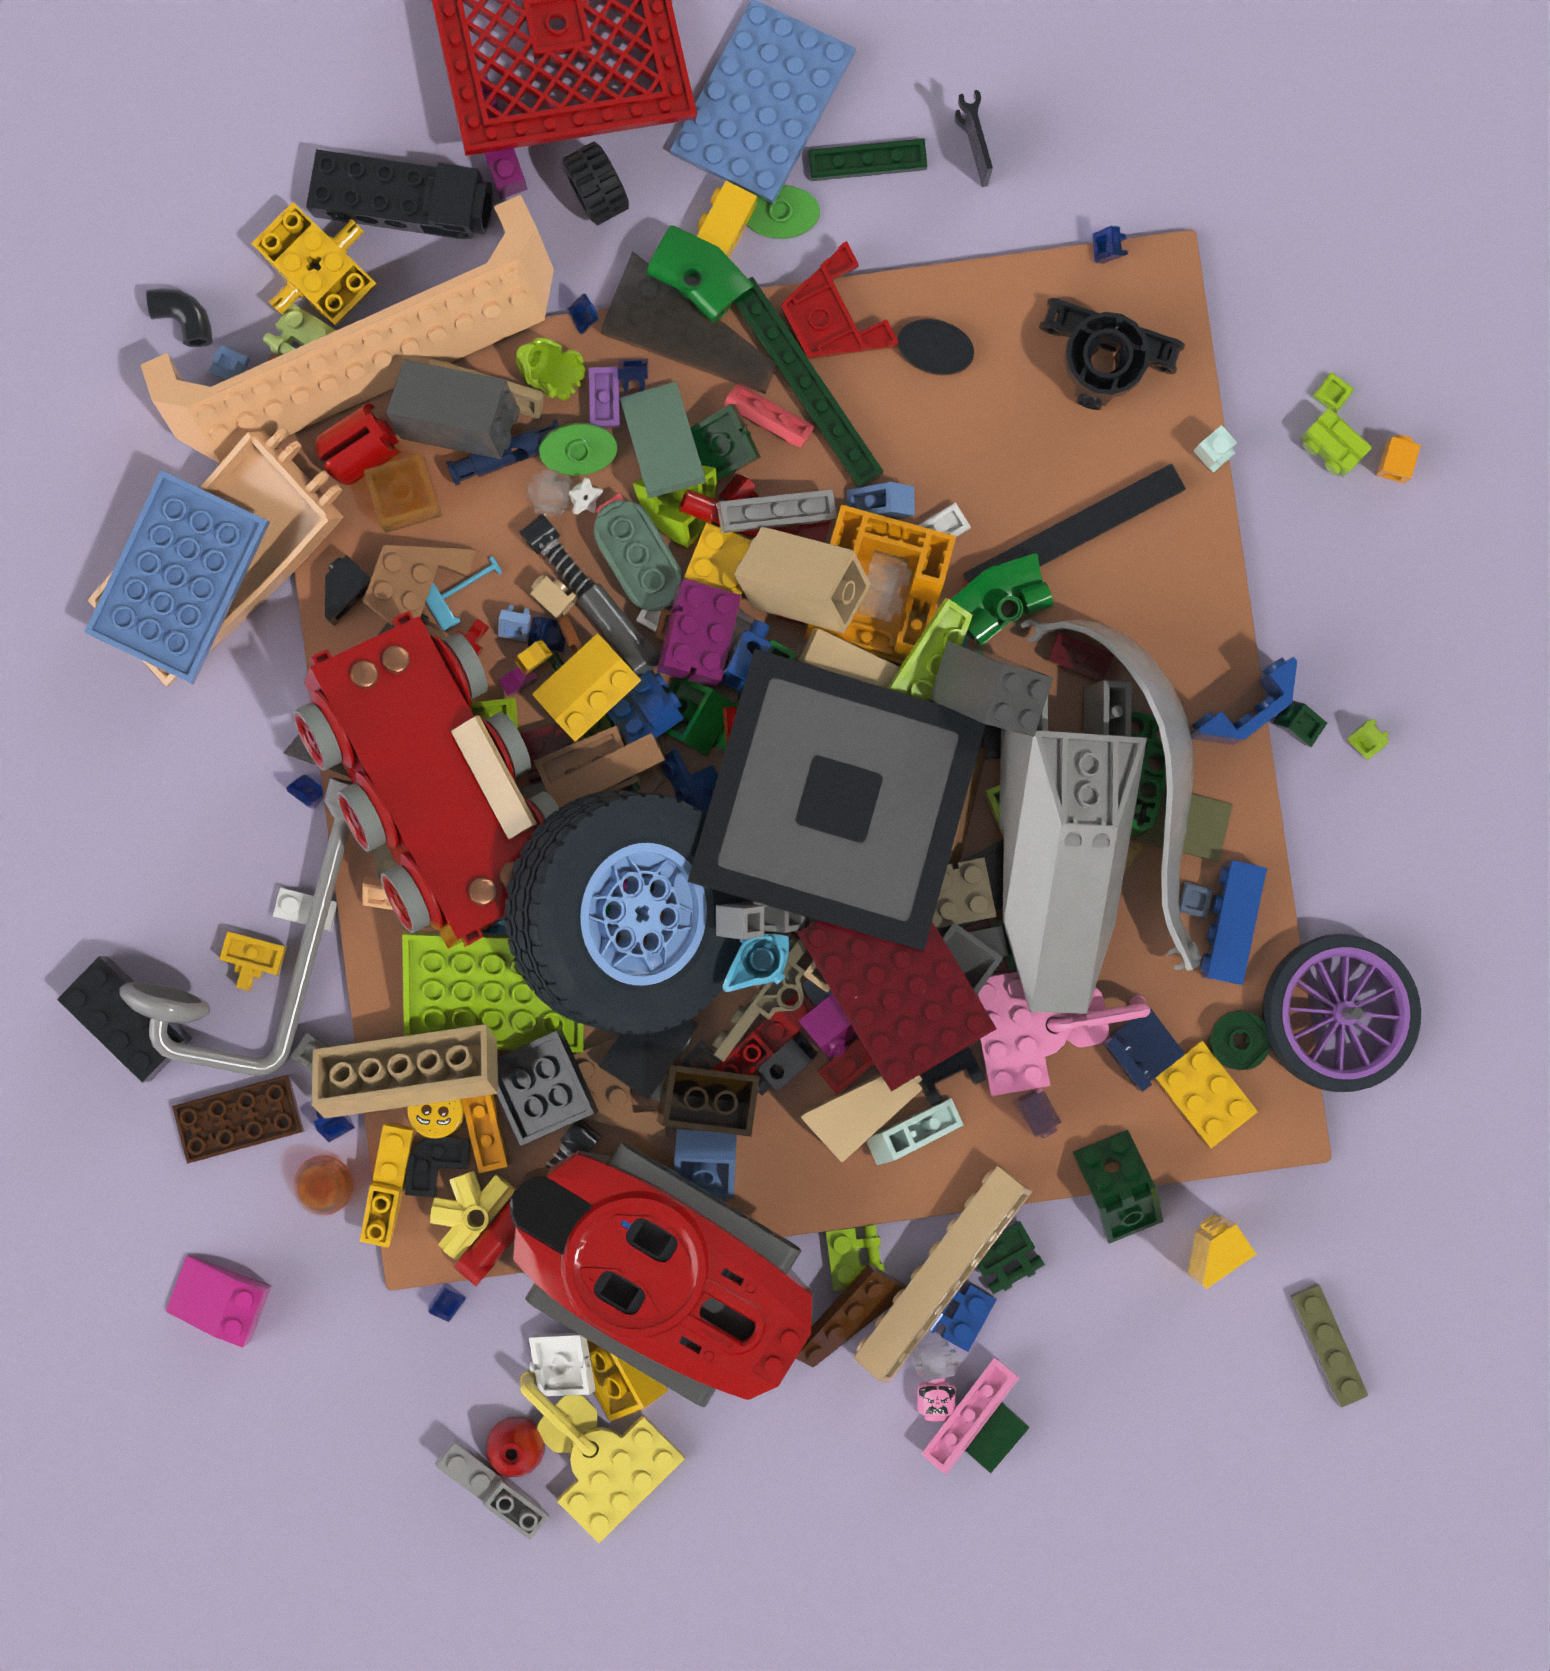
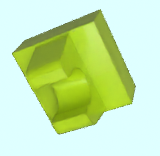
M1375 719L1366 721L1347 738L1366 760L1383 749L1389 742L1387 739L1388 732L1385 730L1381 733L1374 726L1377 723Z

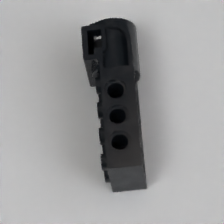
M316 149L306 207L315 218L349 222L352 219L356 224L455 239H471L474 233L485 234L487 232L491 218L493 191L491 183L483 181V177L477 168L438 163L437 167Z

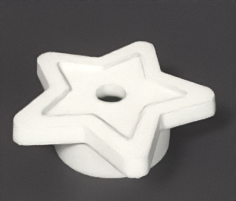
M587 477L584 478L582 483L577 484L569 491L571 502L574 504L573 514H579L585 509L592 513L596 512V500L603 493V490L592 487L590 479Z

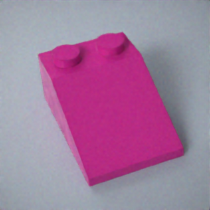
M187 1255L166 1312L213 1337L243 1348L251 1342L271 1286Z

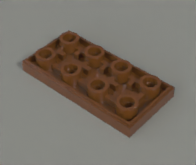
M289 1074L172 1106L187 1164L304 1132Z

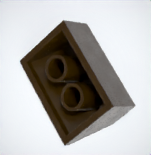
M670 1064L661 1090L657 1122L662 1126L751 1137L760 1076Z

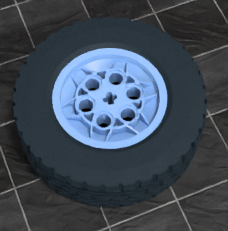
M609 790L589 794L575 799L576 801H570L558 808L559 811H554L543 820L544 824L538 825L530 835L531 839L526 840L519 852L521 856L516 858L511 871L513 876L509 878L506 891L509 895L508 899H505L504 914H507L505 928L506 935L510 937L507 940L510 952L515 956L513 960L519 973L524 975L522 978L528 987L534 991V994L552 1010L570 1020L594 1028L621 1034H649L664 1031V1029H670L680 1025L681 1022L688 1021L698 1014L697 1011H702L712 1002L711 998L717 997L722 991L728 971L742 945L739 941L740 939L716 936V905L748 901L687 882L706 814L680 799L648 792ZM627 879V888L623 890V882ZM654 882V890L651 893L650 886ZM609 903L610 912L608 915H606L605 909ZM663 910L664 918L662 921H660V914ZM620 932V940L616 944V935ZM647 935V943L643 946V938Z

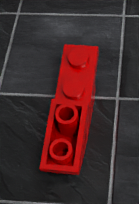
M798 992L784 1004L787 1006L796 1004L799 997ZM803 992V1002L798 1009L775 1012L770 1020L766 1019L738 1044L724 1062L721 1060L711 1070L751 1075L803 1028L799 1020L814 1009L816 1005Z

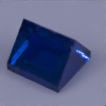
M444 1283L428 1305V1312L449 1322L464 1303L466 1297L448 1283Z

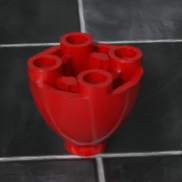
M508 1417L499 1421L490 1430L486 1441V1456L490 1465L499 1474L507 1477H523L532 1473L541 1463L545 1453V1443L540 1432L537 1430V1425L529 1418ZM508 1449L516 1450L517 1457L515 1459L506 1454Z

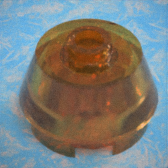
M313 1157L304 1162L298 1169L293 1184L294 1194L299 1204L308 1212L315 1215L334 1214L341 1210L351 1197L353 1190L351 1173L344 1163L334 1157Z

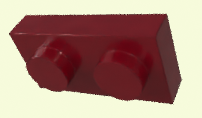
M1059 632L1047 661L1101 682L1105 679L1114 654Z

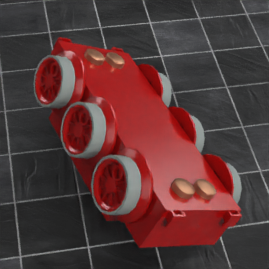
M409 610L393 618L391 624L395 626L394 628L335 656H331L328 649L311 656L309 662L313 666L309 668L304 681L311 695V702L293 710V718L300 738L316 765L324 771L342 763L353 784L338 791L337 800L342 815L359 845L366 852H369L386 844L397 863L396 866L381 873V882L392 909L400 922L410 933H415L430 925L439 931L448 949L461 942L464 943L463 946L465 948L481 940L484 937L482 931L507 919V914H504L505 899H508L509 893H506L509 878L513 876L511 871L516 858H520L521 854L519 852L526 840L531 839L530 835L538 825L544 824L543 820L554 811H559L558 808L560 807L546 792H541L529 799L523 796L537 824L518 836L508 839L451 733L452 730L466 721L479 716L478 714L473 715L470 708L471 699L487 692L488 684L482 664L471 644L462 634L458 632L443 640L434 634L430 636L420 616L413 618ZM503 712L487 719H483L480 716L512 778L515 779L529 772L531 769L530 756L519 731L509 717Z

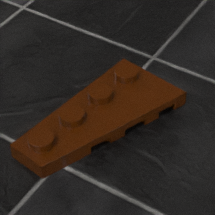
M868 1264L811 1326V1335L796 1359L814 1368L894 1304L892 1302L894 1296L907 1286L903 1282Z

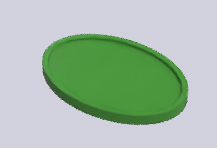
M783 186L774 205L757 197V205L747 226L755 233L767 238H794L805 234L816 225L820 216L819 204L808 192L792 186Z
M571 423L557 427L550 431L539 445L540 458L549 469L560 474L572 476L587 475L605 468L613 461L617 453V443L613 435L605 428L590 423Z

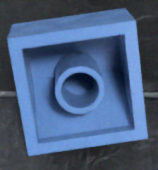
M677 1129L674 1172L718 1198L734 1199L737 1135L693 1129Z

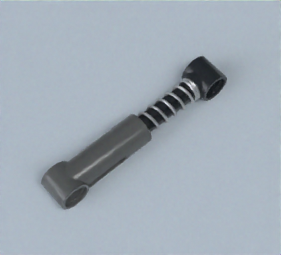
M540 514L524 527L519 533L537 555L543 554L544 557L549 558V564L554 565L556 572H560L563 575L562 580H567L569 588H573L576 591L575 595L580 596L577 603L623 656V659L638 676H642L649 669L650 671L654 670L659 663V653L642 636L602 585H593L589 580L590 576L586 577L583 573L584 569H580L576 564L577 561H573L570 557L571 553L567 554L563 549L564 545L559 541L560 534L543 514Z

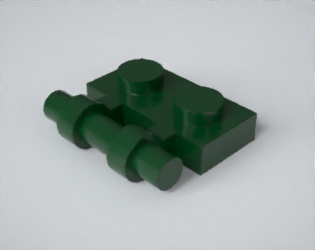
M1021 1221L1004 1229L977 1265L983 1277L993 1272L998 1279L987 1284L993 1295L1003 1289L1004 1291L1009 1290L1013 1287V1283L1025 1276L1030 1278L1036 1274V1270L1045 1266L1040 1255L1028 1260L1026 1253L1035 1249V1246ZM1018 1259L1020 1266L1005 1274L1002 1267Z

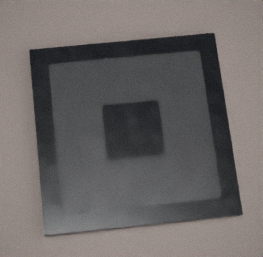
M754 649L687 882L924 951L986 724L931 701Z

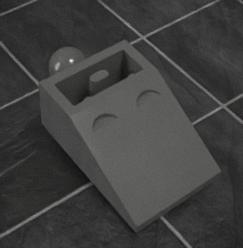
M953 922L942 938L977 995L1004 957Z

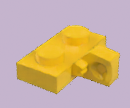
M227 931L219 960L235 964L234 972L240 973L236 988L250 992L255 977L261 979L263 972L279 976L287 947Z

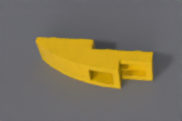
M386 1121L383 1124L373 1181L369 1188L359 1242L390 1247L406 1183L408 1158L412 1153L410 1150L414 1135L413 1127Z

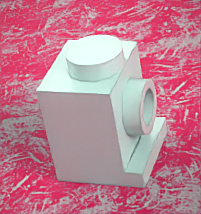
M1221 425L1196 447L1194 453L1214 473L1236 454L1232 448L1237 442Z

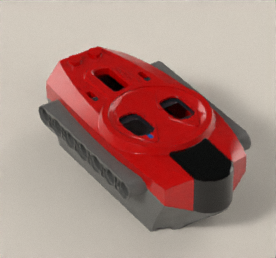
M620 1142L612 1157L606 1154L577 1151L550 1168H537L526 1173L518 1182L510 1201V1216L516 1226L513 1260L534 1282L525 1297V1300L531 1306L701 1407H706L716 1389L745 1400H750L780 1385L811 1335L812 1290L791 1269L801 1253V1249L625 1142Z

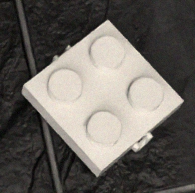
M576 1332L535 1334L529 1337L533 1359L530 1362V1370L535 1372L537 1388L545 1396L590 1395L596 1391L586 1338Z

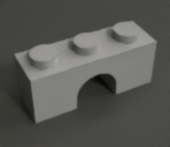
M750 900L716 905V936L745 940L763 937L764 931L787 933L805 929L804 916Z

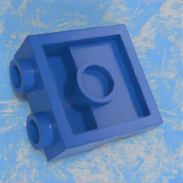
M649 669L642 676H638L641 681L607 712L615 725L618 726L619 731L628 744L650 733H653L656 739L684 719L677 709L682 706L672 691L669 693L664 691L669 686L659 672L653 675Z

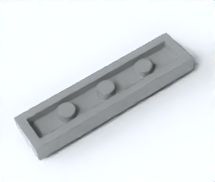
M833 489L720 501L717 503L721 533L758 530L761 527L776 528L830 522L837 519Z

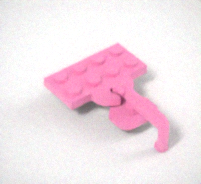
M1012 970L992 974L977 994L997 1028L981 1038L991 1096L1050 1086L1046 1056L1056 1053L1065 1045L1066 1040L1076 1047L1100 1044L1108 1037V1024L1147 1017L1150 1014V1007L1145 998L1141 995H1135L1127 1006L1105 1009L1103 995L1095 987L1087 1014L1029 1012L1018 971Z

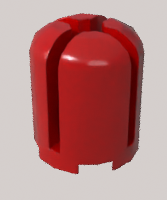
M370 402L319 434L315 440L316 455L319 461H325L324 469L335 481L341 484L351 485L402 452L394 446L399 441L387 421H382L371 412L375 406Z

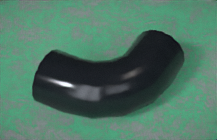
M159 288L147 290V307L152 320L162 318L177 320L182 328L183 344L186 346L203 347L213 343L212 329L207 311L195 297L178 289Z

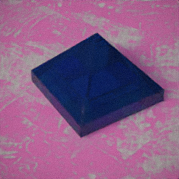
M586 293L582 294L567 308L580 334H584L599 320L598 310Z

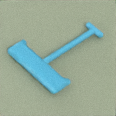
M493 556L489 558L492 565L442 595L434 582L432 583L426 604L442 630H448L460 622V618L454 617L444 599L494 569L497 574L502 573L500 566Z

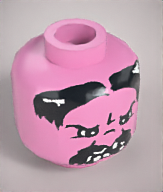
M928 1376L927 1382H922L917 1387V1411L924 1415L925 1420L946 1421L948 1416L956 1409V1388L953 1384L945 1382V1376Z

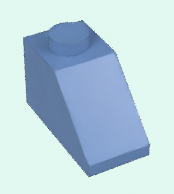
M886 482L847 490V506L893 519L915 516L914 486Z

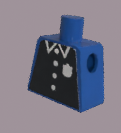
M754 620L749 631L744 630L735 638L728 652L721 681L722 684L740 693L742 692L754 649L769 652L771 643L765 640L770 629L767 624Z

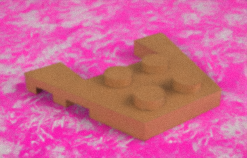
M383 545L362 602L390 624L394 617L409 610L413 618L421 617L437 568L440 567L467 577L477 551L473 549ZM425 625L430 636L434 634L441 640L447 638L448 633Z
M619 1035L588 1048L583 1053L574 1054L599 1110L584 1119L658 1137H667L666 1126H662L657 1122L658 1110L634 1112L632 1089L599 1067Z

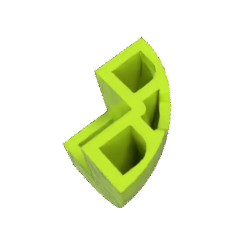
M702 466L706 479L705 483L653 498H648L643 477L633 483L641 506L647 511L655 526L671 540L687 548L700 535L706 521L679 512L681 499L686 489L714 499L717 485L716 468Z

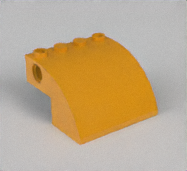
M841 504L830 544L854 550L871 586L844 634L808 624L805 638L809 639L812 630L819 628L881 659L902 665L936 612L956 536Z

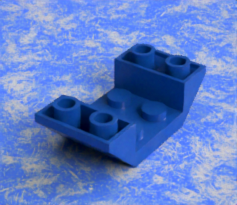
M1293 656L1286 661L1281 657L1262 671L1265 676L1259 680V683L1270 697L1265 698L1254 707L1256 711L1254 715H1251L1249 712L1234 723H1231L1222 711L1216 715L1209 712L1192 724L1195 729L1191 732L1192 739L1234 745L1245 740L1292 704L1297 668L1295 657Z

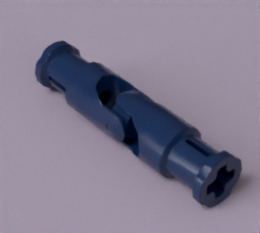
M557 419L553 420L552 424L535 430L531 428L511 436L510 446L507 450L504 449L502 459L470 453L469 456L457 461H447L446 463L455 486L460 485L461 481L476 475L482 477L506 466L539 455V445L542 439L550 431L560 427ZM512 448H518L516 451L512 452Z

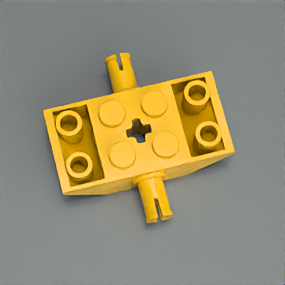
M292 202L251 243L287 283L268 301L269 304L280 315H283L299 297L305 298L321 315L337 326L377 286V283L347 255L348 252L346 250L365 233L358 224L356 225L354 220L350 219L334 237H329ZM320 264V270L313 269L314 266Z

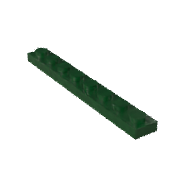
M753 276L750 277L749 280L753 284V288L734 300V305L857 488L865 486L883 474V469Z

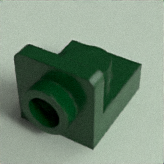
M1292 700V704L1277 714L1273 724L1279 728L1286 729L1305 746L1312 747L1327 725V722L1305 703Z

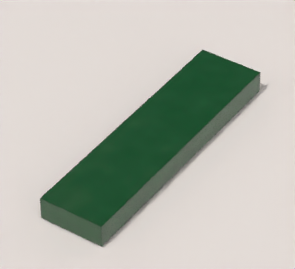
M925 138L808 150L811 181L927 170Z

